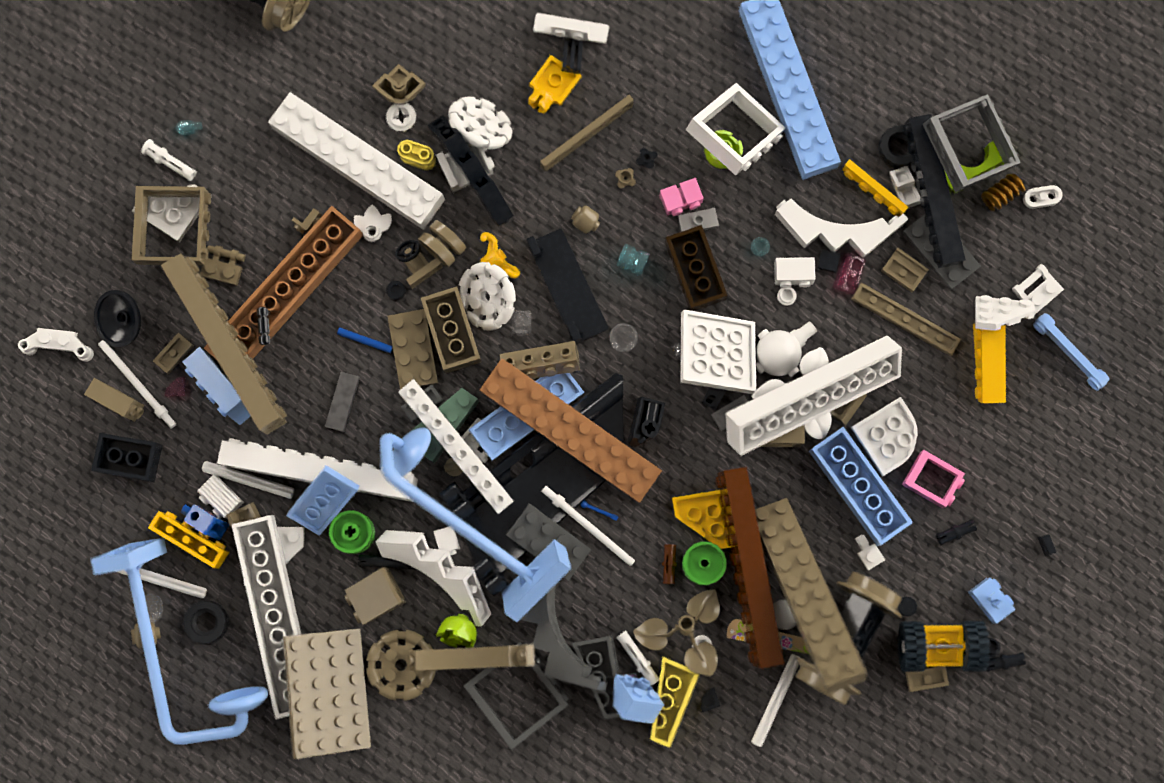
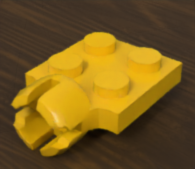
M550 55L530 82V87L534 91L530 95L528 103L533 109L539 106L538 112L546 113L552 104L561 106L581 79V74L561 71L562 62Z

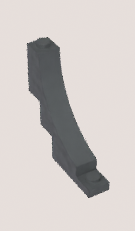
M555 584L521 618L523 621L538 624L533 642L534 648L550 652L544 676L605 691L607 683L601 682V677L590 675L592 668L575 655L560 631L555 611Z

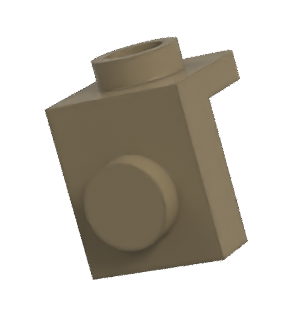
M313 208L303 223L294 217L291 221L295 224L294 228L303 234L304 232L308 233L322 215Z
M254 502L226 515L231 528L232 524L261 518Z

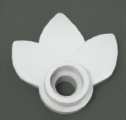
M371 205L366 210L364 217L360 215L354 216V225L361 230L364 238L369 242L379 240L382 232L388 230L392 222L391 214L381 216L374 205ZM371 230L376 231L375 235L370 236L369 232Z

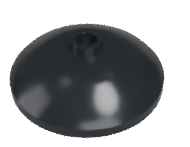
M110 290L102 294L98 299L94 309V322L98 334L107 344L114 347H124L131 344L137 338L141 327V315L137 303L128 293L121 290Z

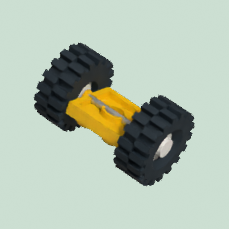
M962 621L960 625L923 626L922 622H900L897 640L899 664L902 672H923L926 666H961L963 671H986L989 665L990 643L985 622Z

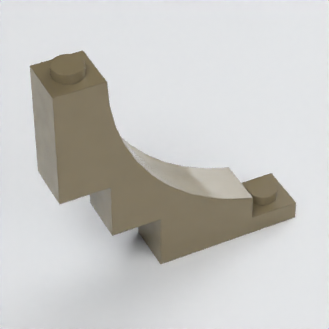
M534 645L410 651V655L407 657V664L410 667V671L534 665Z

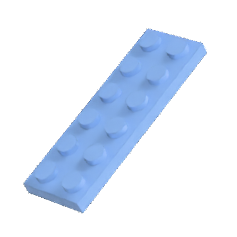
M570 373L540 377L535 381L568 405L584 394V391ZM501 406L469 429V432L491 461L534 431L533 428Z

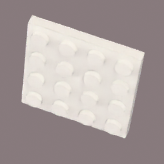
M683 310L681 312V383L753 394L756 391L755 322Z

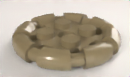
M392 630L383 634L377 643H373L367 655L368 668H366V673L370 684L379 690L378 693L394 701L397 699L407 701L420 696L422 691L431 685L436 670L410 671V667L407 664L406 669L400 671L396 668V662L403 659L407 663V657L410 655V651H415L413 648L416 645L422 650H433L432 646L423 640L424 637L411 630ZM399 639H405L406 645H399ZM387 644L390 649L385 653L382 648ZM376 661H382V669L376 668ZM384 676L386 680L390 681L387 685L380 681ZM416 677L421 681L417 686L412 682ZM397 685H404V691H397Z

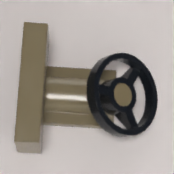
M407 240L398 246L395 256L400 262H404L413 275L407 278L406 281L413 289L443 268L438 258L428 263L420 252V244L416 240ZM408 244H411L410 247H407L404 249V251L400 252V250L403 247H405Z

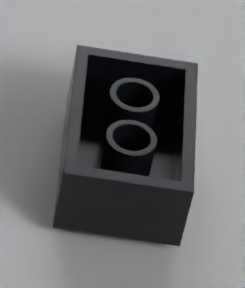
M99 433L91 471L155 483L163 445L151 441Z

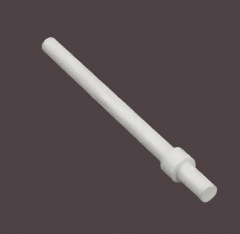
M102 340L98 344L100 348L151 405L158 418H162L170 429L175 427L176 422L170 417L168 410L157 402L112 348Z
M547 486L543 488L541 492L553 501L552 504L557 508L563 509L629 566L635 562L625 551L564 501L565 498L560 494L557 495Z

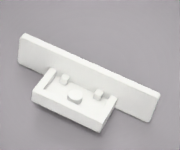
M537 13L533 29L534 32L605 44L609 26Z

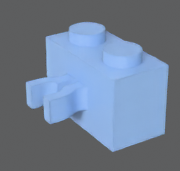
M986 578L968 593L990 622L997 624L1015 610L1012 606L1014 603L1008 595H1004L1001 592V586L995 579Z

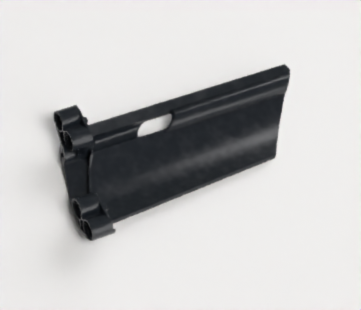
M615 373L572 406V408L624 443L623 375ZM538 433L489 471L513 500L499 514L496 513L473 484L462 491L454 481L439 494L455 516L519 560L528 551L508 537L506 533L528 503L557 524L569 515L560 507L557 508L552 504L553 501L541 492L545 486L549 487L557 495L560 494L565 498L564 501L575 509L607 480ZM528 453H532L534 458L533 464L516 478H512L510 475L511 467ZM465 538L475 565L472 567L476 575L493 597L509 585L502 575L508 568Z

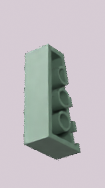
M461 388L438 409L458 432L479 403V400ZM421 422L414 429L427 427ZM431 433V441L424 457L435 464L445 449Z

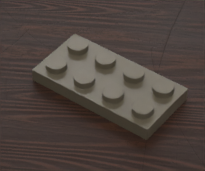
M424 309L389 315L388 322L400 390L413 379L420 387L439 384L428 321Z

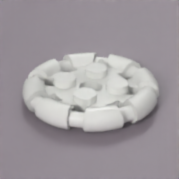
M463 97L453 102L449 108L448 117L450 118L449 123L451 127L456 128L461 133L465 142L475 147L498 149L507 144L512 136L509 118L502 110L500 112L497 111V116H495L492 110L495 111L494 107L496 105L485 99L477 100L475 97Z
M480 262L472 265L471 269H467L464 272L459 286H461L460 296L464 308L467 310L468 305H470L474 309L472 312L467 311L468 320L475 327L478 328L479 326L487 331L499 329L502 327V324H506L510 320L515 309L513 304L516 301L514 286L512 282L510 283L507 273L495 264L490 265L489 262ZM468 287L471 288L470 294L467 293ZM486 292L490 295L489 301L486 299ZM483 315H486L485 320H482Z

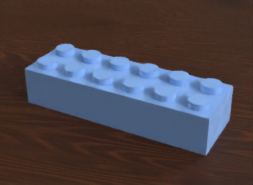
M844 427L809 450V453L877 546L884 544L913 523Z

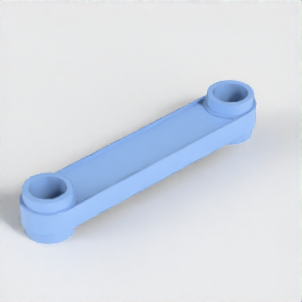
M1044 313L1033 323L1034 328L1042 335L1046 333L1087 375V382L1094 390L1098 391L1110 380L1108 375L1100 369L1097 370L1055 326V321L1050 315Z

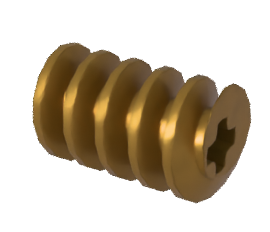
M1012 173L1002 178L999 183H995L988 191L983 192L981 197L991 211H994V207L1000 210L1002 209L1001 203L1006 206L1008 204L1007 199L1013 201V195L1018 197L1020 195L1019 191L1025 192L1026 189L1022 180Z

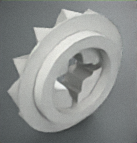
M407 103L402 105L393 104L387 111L386 120L390 128L396 132H405L416 123V113L414 108ZM400 111L403 113V116H407L404 118L403 124L399 119H396L399 117Z

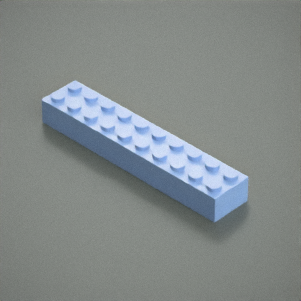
M749 0L741 3L739 8L741 19L780 122L786 127L784 132L802 180L838 168L841 162L780 1Z

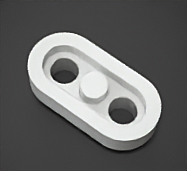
M1055 185L1033 188L1024 194L1023 203L1030 209L1053 206L1062 199V191ZM1048 194H1052L1054 199H1050ZM1030 197H1034L1035 202H1031Z

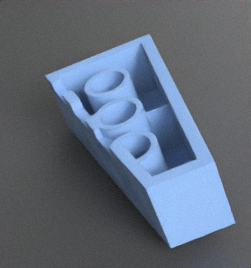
M201 347L197 348L182 361L187 367L185 369L186 373L191 378L195 377L198 380L195 382L202 391L206 390L208 392L207 398L213 404L217 403L219 405L217 410L224 417L228 415L239 425L250 417L249 412L227 375L222 373V369Z

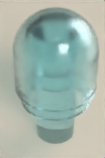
M183 120L176 124V132L182 136L192 135L195 133V130L202 129V123H194L193 120Z

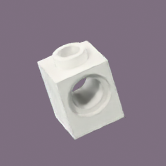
M446 527L434 531L438 549L448 550L450 556L457 554L456 550H459L460 546L455 530L451 527Z

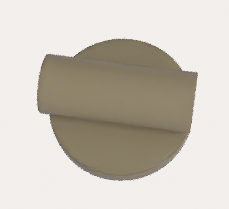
M452 458L447 460L444 465L445 472L453 477L463 473Z

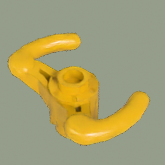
M488 232L482 233L480 240L482 242L488 240L489 244L487 254L480 259V262H489L490 265L495 264L502 268L510 278H518L520 271L516 266L505 261L506 255L501 249H498V241L495 236Z

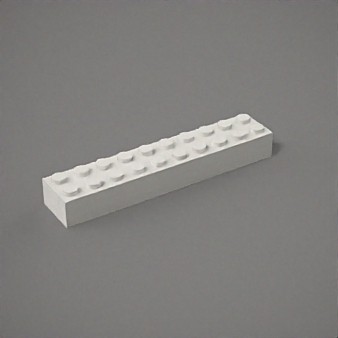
M291 92L268 121L273 130L423 230L445 201L441 192Z
M885 336L727 412V442L740 455H743L901 377L902 347L890 337Z
M229 438L228 441L222 440L217 464L224 467L312 483L325 465L358 484L357 492L414 502L392 486L384 477L382 470L376 469L371 464L362 463V466H357V463H354V461L343 459L341 463L338 462L339 460L329 456H324L323 459H320L316 454L307 452L303 456L295 450L286 449L285 452H282V449H278V447L267 445L266 448H263L264 446L253 442H248L247 445H244V442ZM412 472L402 477L417 487L418 479L414 477Z
M269 515L232 524L275 719L290 716L283 637L301 635V630L275 516Z

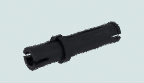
M359 554L358 560H365L358 562L359 567L417 570L406 563L383 558L382 556Z

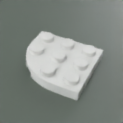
M901 397L851 427L882 476L902 465L908 460L915 449L917 425L912 413Z

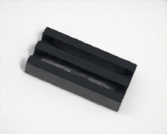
M565 38L561 71L580 74L583 41L579 40V42H576V39L568 41L569 38ZM568 46H571L570 66L568 68L566 67ZM575 47L578 48L576 69H574Z

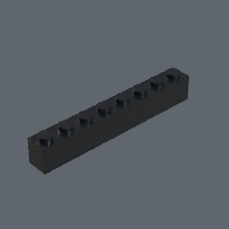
M931 114L909 118L904 123L903 131L905 136L908 137V152L912 154V169L916 172L917 176L916 187L921 193L920 204L925 210L924 220L930 231L929 242L934 248L933 259L937 263L938 268L959 265L966 259L945 170L923 126V123L932 117Z

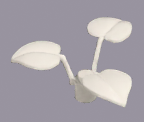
M818 347L803 356L800 361L802 375H806L829 364L824 349ZM778 379L769 380L761 385L751 397L756 399L787 383ZM830 412L806 423V433L815 439H824L831 426L832 418Z

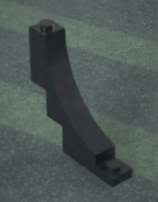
M443 115L428 124L429 129L462 172L491 219L497 226L507 223L514 215L494 181L487 175L477 156L468 147L461 133L456 128H452L449 121Z

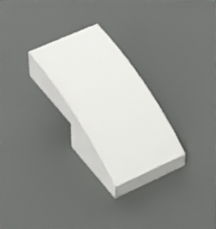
M908 166L891 171L889 173L899 200L906 204L908 208L920 204L921 197L914 185L915 180Z

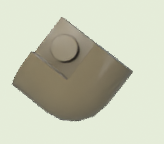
M398 64L388 75L385 73L372 87L387 101L395 105H402L413 100L425 88L426 83L413 72L409 73Z

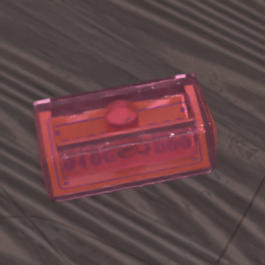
M844 253L833 288L854 295L866 260L854 253Z

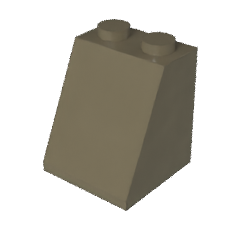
M386 567L377 570L345 590L347 594L345 599L349 606L353 605L356 611L353 613L358 623H362V625H366L407 603L390 569Z

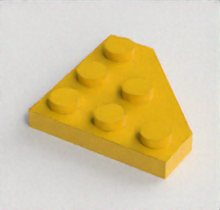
M720 490L672 498L675 518L707 541L719 546L720 549L731 548V546L727 545L726 541L728 529L723 524L722 516L725 513L724 508H721L719 504Z

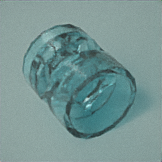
M625 244L616 266L624 270L630 268L632 273L641 276L650 253L641 249L636 251L635 247Z

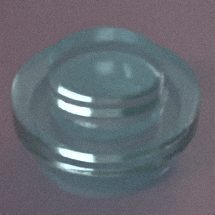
M758 237L752 241L751 251L756 256H764L769 252L770 244L767 239Z

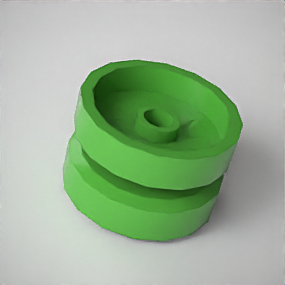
M348 510L341 512L333 519L330 524L329 536L336 549L347 554H359L371 547L375 540L376 531L373 522L368 516L358 511ZM351 530H356V533H353V535L351 536Z
M699 542L692 545L685 552L682 559V568L685 576L691 582L697 585H709L717 582L723 576L726 570V557L719 546L711 542ZM707 560L708 566L702 567L701 561Z

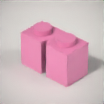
M696 178L680 183L679 188L674 185L660 190V198L667 216L671 214L672 216H677L683 213L685 209L690 208V210L701 206L700 204L703 203L704 198Z

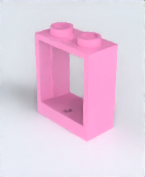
M923 450L919 453L902 485L937 506L945 508L953 503L955 499L953 494L956 489L959 490L963 485L965 473ZM927 460L955 476L943 499L915 484Z

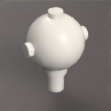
M809 321L800 329H794L790 333L782 330L771 332L767 329L763 330L758 335L760 340L756 347L757 371L760 374L765 371L774 376L788 374L790 377H793L800 371L797 366L802 356L801 348L806 344L807 339L817 332L815 326Z

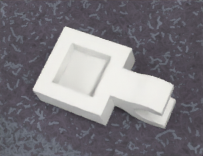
M864 535L855 538L862 550L857 554L867 570L885 561L875 543L869 545Z

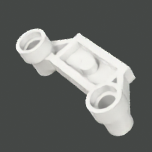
M37 328L36 333L20 340L18 343L19 349L26 355L35 354L38 348L74 352L78 359L84 360V362L90 361L94 355L93 350L85 346L77 338L78 333Z

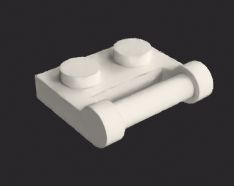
M1042 264L1020 285L1012 288V291L1020 300L1026 299L1035 303V314L1064 290ZM1042 276L1045 281L1029 295H1026L1024 290Z

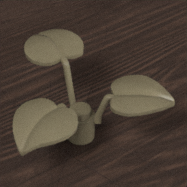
M715 589L703 591L691 598L687 604L689 616L681 617L679 625H675V628L667 633V624L659 618L648 619L633 630L637 641L645 648L654 651L665 648L668 643L667 637H670L679 630L682 635L690 636L694 647L688 649L685 653L684 661L687 668L700 675L711 676L714 674L717 667L716 650L708 642H702L697 646L693 632L695 630V622L698 619L701 623L708 624L718 618L720 605Z

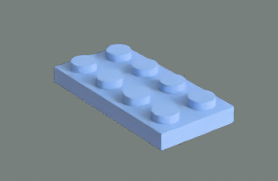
M325 465L290 508L286 516L320 536L358 491L359 485Z

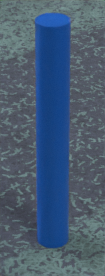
M343 328L338 329L337 335L390 354L392 352L393 346Z

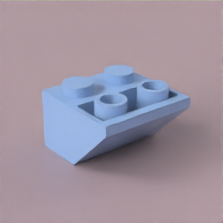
M615 675L613 706L621 718L653 724L664 704L660 700L659 695L650 686V682L645 678Z

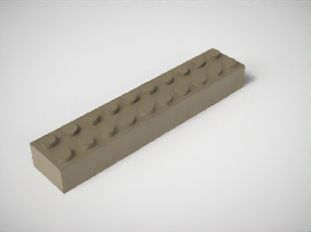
M182 253L163 263L161 267L258 429L268 435L286 424V412L275 403L277 400L275 394L265 386L267 381L262 374L256 371L255 368L258 366L254 359L245 353L248 351L247 347L238 337L236 338L238 335L236 329L226 321L229 318L225 311L217 305L219 301L214 293L207 289L210 286L206 279L197 273L200 271L197 264L189 256L186 258Z
M785 498L755 509L761 544L826 693L830 694L865 681L866 671L788 499Z

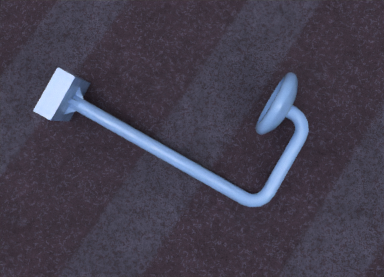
M425 427L414 429L402 439L390 433L382 435L380 439L381 470L387 481L518 575L502 591L505 614L514 621L518 622L571 569L566 547L555 539L526 567L402 478L420 462L427 451L431 441L429 429Z
M164 538L128 543L92 558L94 575L124 570L128 574L159 726L163 736L168 741L180 745L239 736L248 724L247 711L258 707L268 697V690L266 688L246 687L236 689L210 700L208 707L213 712L223 715L236 714V722L232 726L179 733L173 729L139 571L143 563L167 553Z

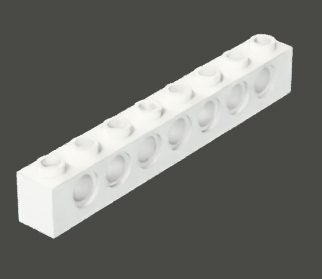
M414 379L398 391L497 514L513 502L507 492Z

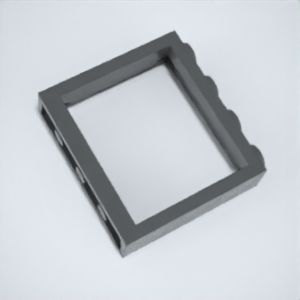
M988 94L931 117L923 123L955 193L1012 169L1021 163L1017 155L1018 153L1011 143V138L1003 127L1002 119L998 116L994 103L991 102ZM978 108L1004 165L968 180L942 128L941 122Z
M519 642V643L516 644L515 646L528 645V644H527V643H524V644H523L522 642ZM539 658L534 659V665L531 667L559 702V705L516 739L475 686L476 683L497 667H487L464 685L465 689L511 750L569 705L567 703L569 698L564 691L561 690L559 692L554 686L557 684L555 679L544 676L545 672L543 669L545 666Z

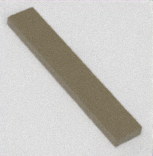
M630 94L541 160L542 169L548 171L633 107V98Z
M862 282L851 299L949 356L953 355L961 341L957 336Z

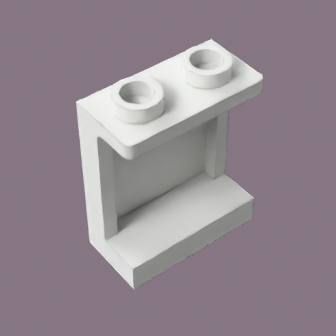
M468 143V147L477 156L487 175L494 174L492 168L495 165L491 157L487 158L485 151H487L486 147L478 148ZM443 152L436 154L437 160L453 192L470 185L448 153L445 155Z

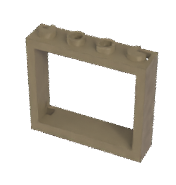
M136 186L132 261L137 265H162L173 258L145 257L148 197H200L197 257L190 258L197 265H205V260L208 259L206 241H209L207 223L210 222L208 204L211 203V194L206 188Z

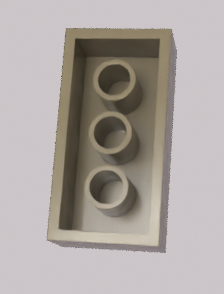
M458 287L422 297L423 308L445 374L482 362Z

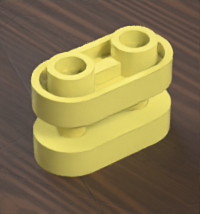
M404 140L399 143L397 151L402 162L423 170H430L435 166L436 158L430 147L410 140Z

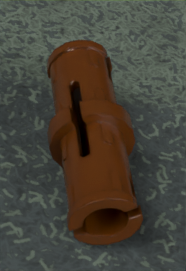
M664 544V562H662V566H664L663 584H675L677 545Z

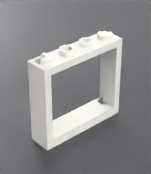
M735 83L692 118L686 131L733 174L737 175L742 170L746 171L751 166L752 161L754 163L757 162L762 156L761 153L764 152L766 154L772 148L773 143L777 144L783 138L782 132L786 127ZM732 101L769 134L743 158L705 124Z

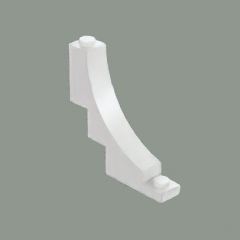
M792 199L787 202L783 200L776 207L777 211L775 213V216L803 248L807 247L818 237L832 252H836L848 242L862 259L908 220L903 213L900 217L894 216L888 223L883 218L863 224H837L811 215Z
M386 530L377 539L376 544L383 558L406 563L429 576L452 597L461 610L470 611L475 626H482L490 617L489 606L473 567L454 566L449 551L429 549L424 534L420 532Z

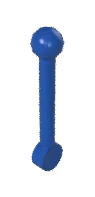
M583 501L580 504L582 508L587 507L613 520H618L617 515L589 505L587 501Z

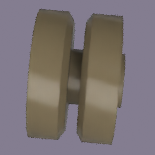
M435 220L429 226L433 235L424 232L418 238V241L432 256L438 258L444 266L449 268L455 261L454 255L451 252L461 255L466 246L452 230L440 221Z

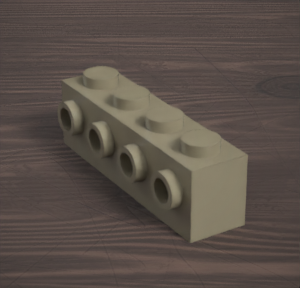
M575 341L500 354V360L503 358L533 380L539 377H551L556 374L572 373L580 370L579 353Z

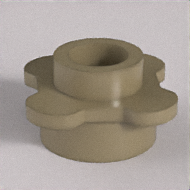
M633 169L618 170L615 173V176L618 178L619 188L635 185L636 180L633 178Z

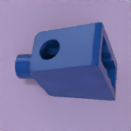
M187 503L181 509V513L186 516L184 521L206 536L220 540L229 527L228 522L196 504L191 506Z

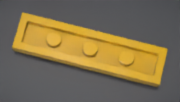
M850 159L842 169L844 175L848 179H854L858 182L859 187L863 191H869L874 195L875 201L885 204L891 214L901 216L907 210L908 206Z

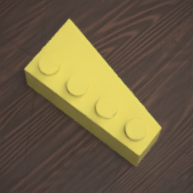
M665 657L662 658L658 695L664 706L653 723L651 740L671 747L700 674H696L686 666Z

